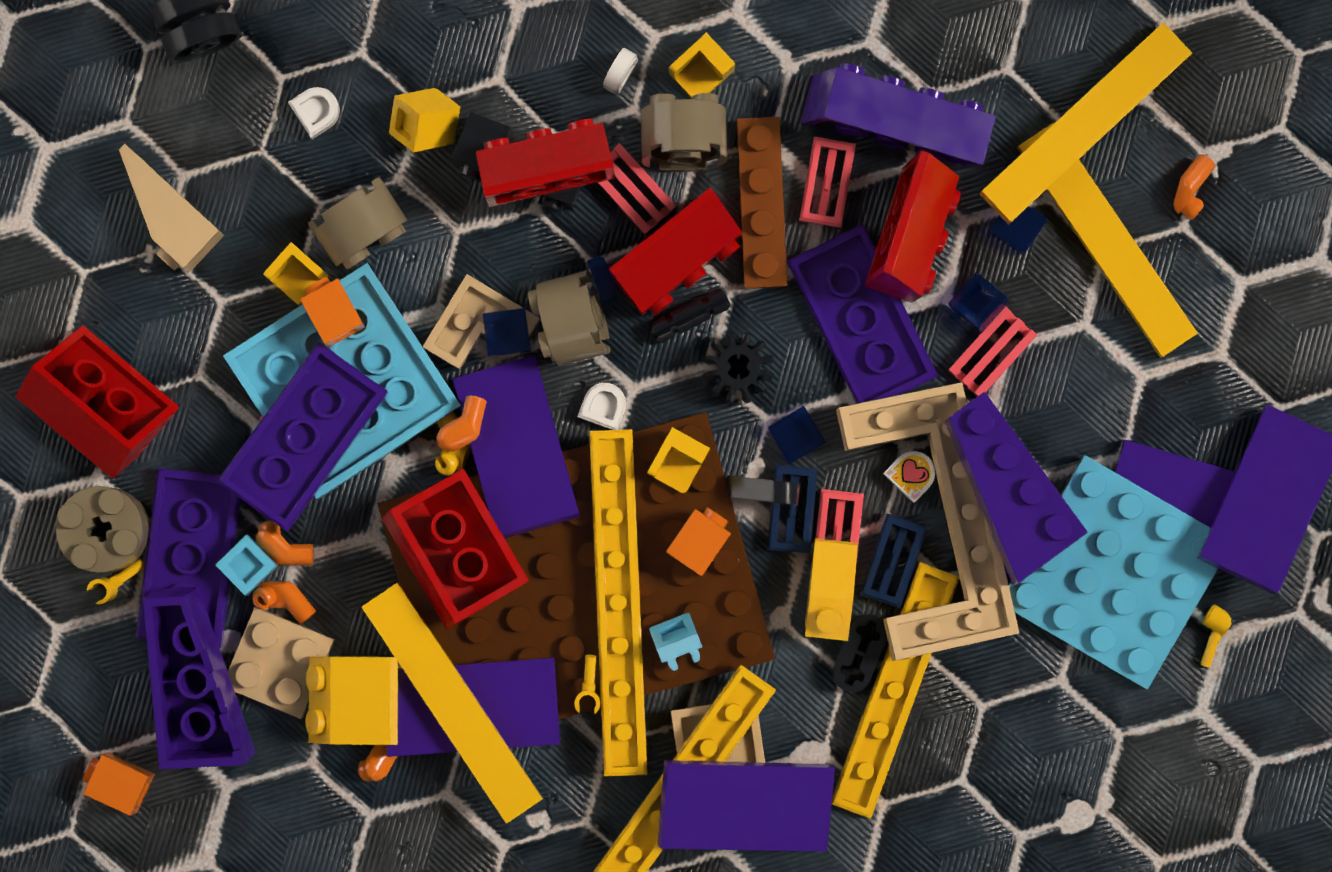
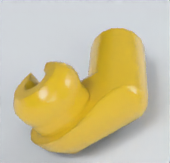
M453 411L437 421V424L441 429L458 417ZM471 444L454 452L442 450L440 456L436 457L435 460L437 471L442 475L448 476L462 470L471 451Z

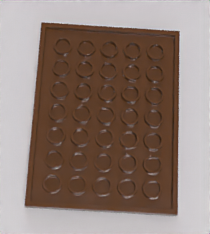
M707 412L633 432L644 696L737 670L740 664L746 668L775 660L731 497H725L727 483ZM672 427L710 448L686 493H680L647 474ZM590 444L562 452L580 517L505 538L529 582L448 630L444 627L382 520L398 582L453 665L555 658L559 719L595 710L596 701L590 695L581 697L579 702L580 713L577 712L574 704L577 695L582 692L586 655L596 656L595 693L598 694L601 701ZM479 475L469 477L487 507ZM424 490L377 503L381 519L389 510ZM708 507L728 521L724 529L729 531L731 535L701 577L666 553V551L696 509L703 514ZM689 612L702 648L698 649L700 660L694 662L690 653L676 657L678 669L673 671L667 661L661 662L649 628Z

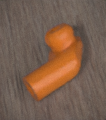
M1199 154L1179 181L1173 205L1177 214L1181 212L1189 220H1193L1204 207L1203 201L1196 198L1194 194L1215 168V163L1208 156Z
M472 395L466 396L462 416L443 426L437 434L436 442L441 450L454 452L478 438L487 403L485 399Z
M265 521L259 525L258 533L255 536L256 543L277 565L314 564L313 544H289L281 535L280 526L273 521Z
M266 581L259 584L252 593V602L258 609L287 608L300 625L317 612L297 586L290 581Z
M374 745L367 758L359 762L358 774L366 782L380 781L388 775L397 756L387 757V745Z

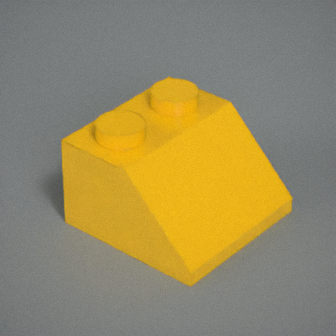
M309 656V668L306 672V685L309 689V711L305 719L306 729L309 733V743L398 745V657Z

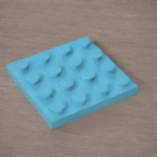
M368 263L340 280L365 328L328 349L389 393L315 494L317 500L461 406ZM302 304L223 355V357L264 417L317 342H320L325 347L326 345Z
M1083 455L1060 495L1088 533L1019 584L1012 585L1009 582L1014 611L1021 617L1148 690L1218 568L1197 559L1210 527L1088 456Z

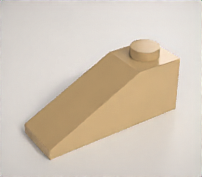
M124 144L119 149L151 238L161 247L156 254L174 271L181 266L188 272H191L221 240L224 234L140 156Z

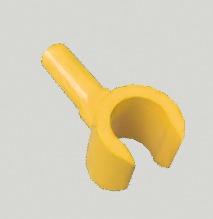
M138 559L132 565L110 578L102 577L91 581L86 590H92L99 584H103L107 594L104 599L99 600L96 604L110 602L117 596L118 587L143 570L145 565L141 559Z
M1217 605L1210 607L1202 621L1203 625L1213 630L1209 636L1200 665L1208 668L1211 667L1221 637L1225 635L1231 626L1230 615Z
M595 655L585 656L582 692L577 695L574 702L578 713H580L579 702L584 695H590L595 699L594 714L600 709L601 701L598 694L595 693L594 683Z

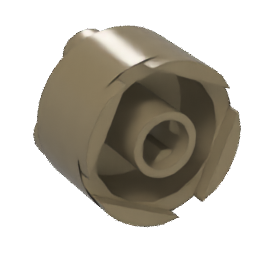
M700 93L694 95L693 99L675 100V96L672 94H655L650 96V105L645 106L641 110L642 164L650 168V160L659 162V170L670 172L706 170L707 161L717 159L718 166L727 162L726 108L719 104L718 95Z
M380 177L371 181L375 190L370 192L367 187L363 189L361 187L320 214L325 221L324 223L320 224L318 219H313L308 223L336 267L343 264L345 269L348 270L371 255L366 248L379 240L383 247L406 232L402 224L408 219Z
M589 270L537 283L536 290L528 292L531 310L534 316L540 315L544 332L538 333L542 354L545 358L550 357L552 362L555 361L558 366L610 353V346L602 342V340L609 339V331L599 293L590 294L586 284L594 281Z
M105 486L85 488L71 496L58 511L56 523L57 541L65 557L77 568L100 573L122 571L136 562L145 550L150 530L149 516L142 503L123 490ZM100 520L104 523H111L112 530L106 532L107 540L96 535V529L100 527Z

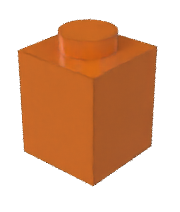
M325 277L305 288L307 295L300 298V301L327 348L365 328L338 278L330 282L328 277Z
M708 507L703 514L695 509L666 553L702 577L731 535L729 531L724 529L728 521Z
M108 752L102 754L99 760L93 758L89 763L82 779L83 782L88 783L83 794L131 816L138 812L155 773Z

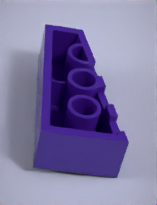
M841 63L840 68L836 67L813 75L800 124L815 128L818 123L828 122L836 125V133L840 135L866 138L870 133L876 135L875 141L879 145L908 149L910 144L915 146V154L922 150L930 153L940 161L967 168L984 164L996 116L983 112L984 106L982 104L962 99L956 104L943 100L945 95L943 92L921 87L919 92L904 88L905 81L891 76L881 75L879 80L864 75V68L848 63Z
M985 392L945 420L949 434L963 468L970 479L976 500L986 518L992 533L991 536L997 550L1000 552L1012 585L1019 584L1088 533Z
M199 588L156 589L143 598L159 769L245 765L256 754Z

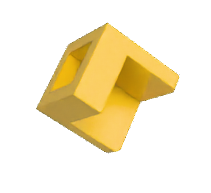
M707 32L669 66V75L692 99L696 94L711 93L735 71L734 61Z
M436 88L395 95L389 134L413 153L452 145L455 142L461 106Z
M292 242L263 273L266 278L299 306L302 305L300 298L307 295L305 288L329 276Z
M672 427L647 474L680 493H686L710 448Z

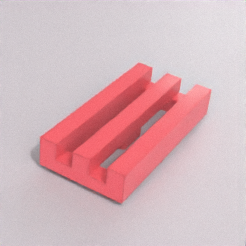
M814 137L799 222L816 223V225L832 226V228L841 229L856 144ZM823 147L828 148L829 151L818 213L814 214L809 213L820 150ZM837 150L845 151V158L834 217L826 216Z
M619 143L610 152L615 177L652 218L645 222L608 180L598 182V184L646 236L677 206ZM620 157L664 207L658 211L614 161Z
M1004 307L948 371L978 397L983 392H987L1037 334L1024 325L1025 323L1021 319L1015 317L1011 310ZM1006 320L1011 325L967 375L960 369ZM1019 332L1023 338L982 384L978 386L973 380L1009 340Z
M821 489L816 538L825 539L829 499H837L832 540L841 541L845 502L854 501L849 542L859 544L864 494Z

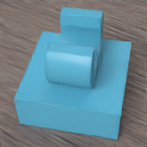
M249 535L243 537L216 564L245 596H248L278 567Z
M689 612L649 628L661 662L667 661L673 671L678 669L676 657L690 653L694 662L700 660L698 649L702 648Z

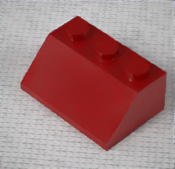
M583 119L569 123L568 131L552 134L551 128H545L526 133L527 140L510 144L509 138H500L485 142L484 150L476 151L484 196L489 207L615 179L613 162L603 123L594 124L593 119Z
M921 150L901 169L865 282V287L910 303L922 297V294L928 295L936 276V271L931 269L935 254L940 255L948 238V231L943 229L947 215L954 214L961 196V191L956 190L960 176L928 152Z
M710 187L610 267V277L642 317L649 311L656 316L674 301L670 294L681 285L690 289L704 278L707 272L703 268L712 260L717 258L722 263L740 248L736 241L742 237V231Z
M84 325L31 367L15 396L111 479H114L139 457L179 409L176 403Z
M464 468L392 508L382 517L384 524L446 630L529 582Z

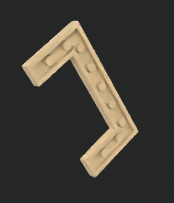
M962 382L836 409L845 451L922 435L928 436L965 601L883 619L892 661L1019 634L1002 557L995 546L986 518L979 507L970 479L963 468L945 424L946 419L967 405Z

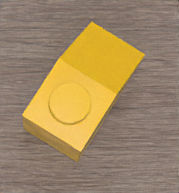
M815 538L805 614L806 637L848 641L854 597L858 543Z

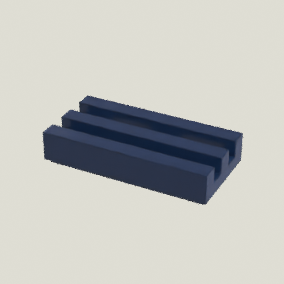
M775 465L773 478L775 481H782L783 474L791 475L790 482L799 483L800 476H808L802 544H794L797 505L788 504L785 543L777 542L780 503L771 502L767 550L810 554L817 468Z
M887 513L859 595L901 608L928 527ZM892 525L899 526L900 528L879 590H872L871 587ZM910 530L916 532L893 597L887 595V591L907 532Z

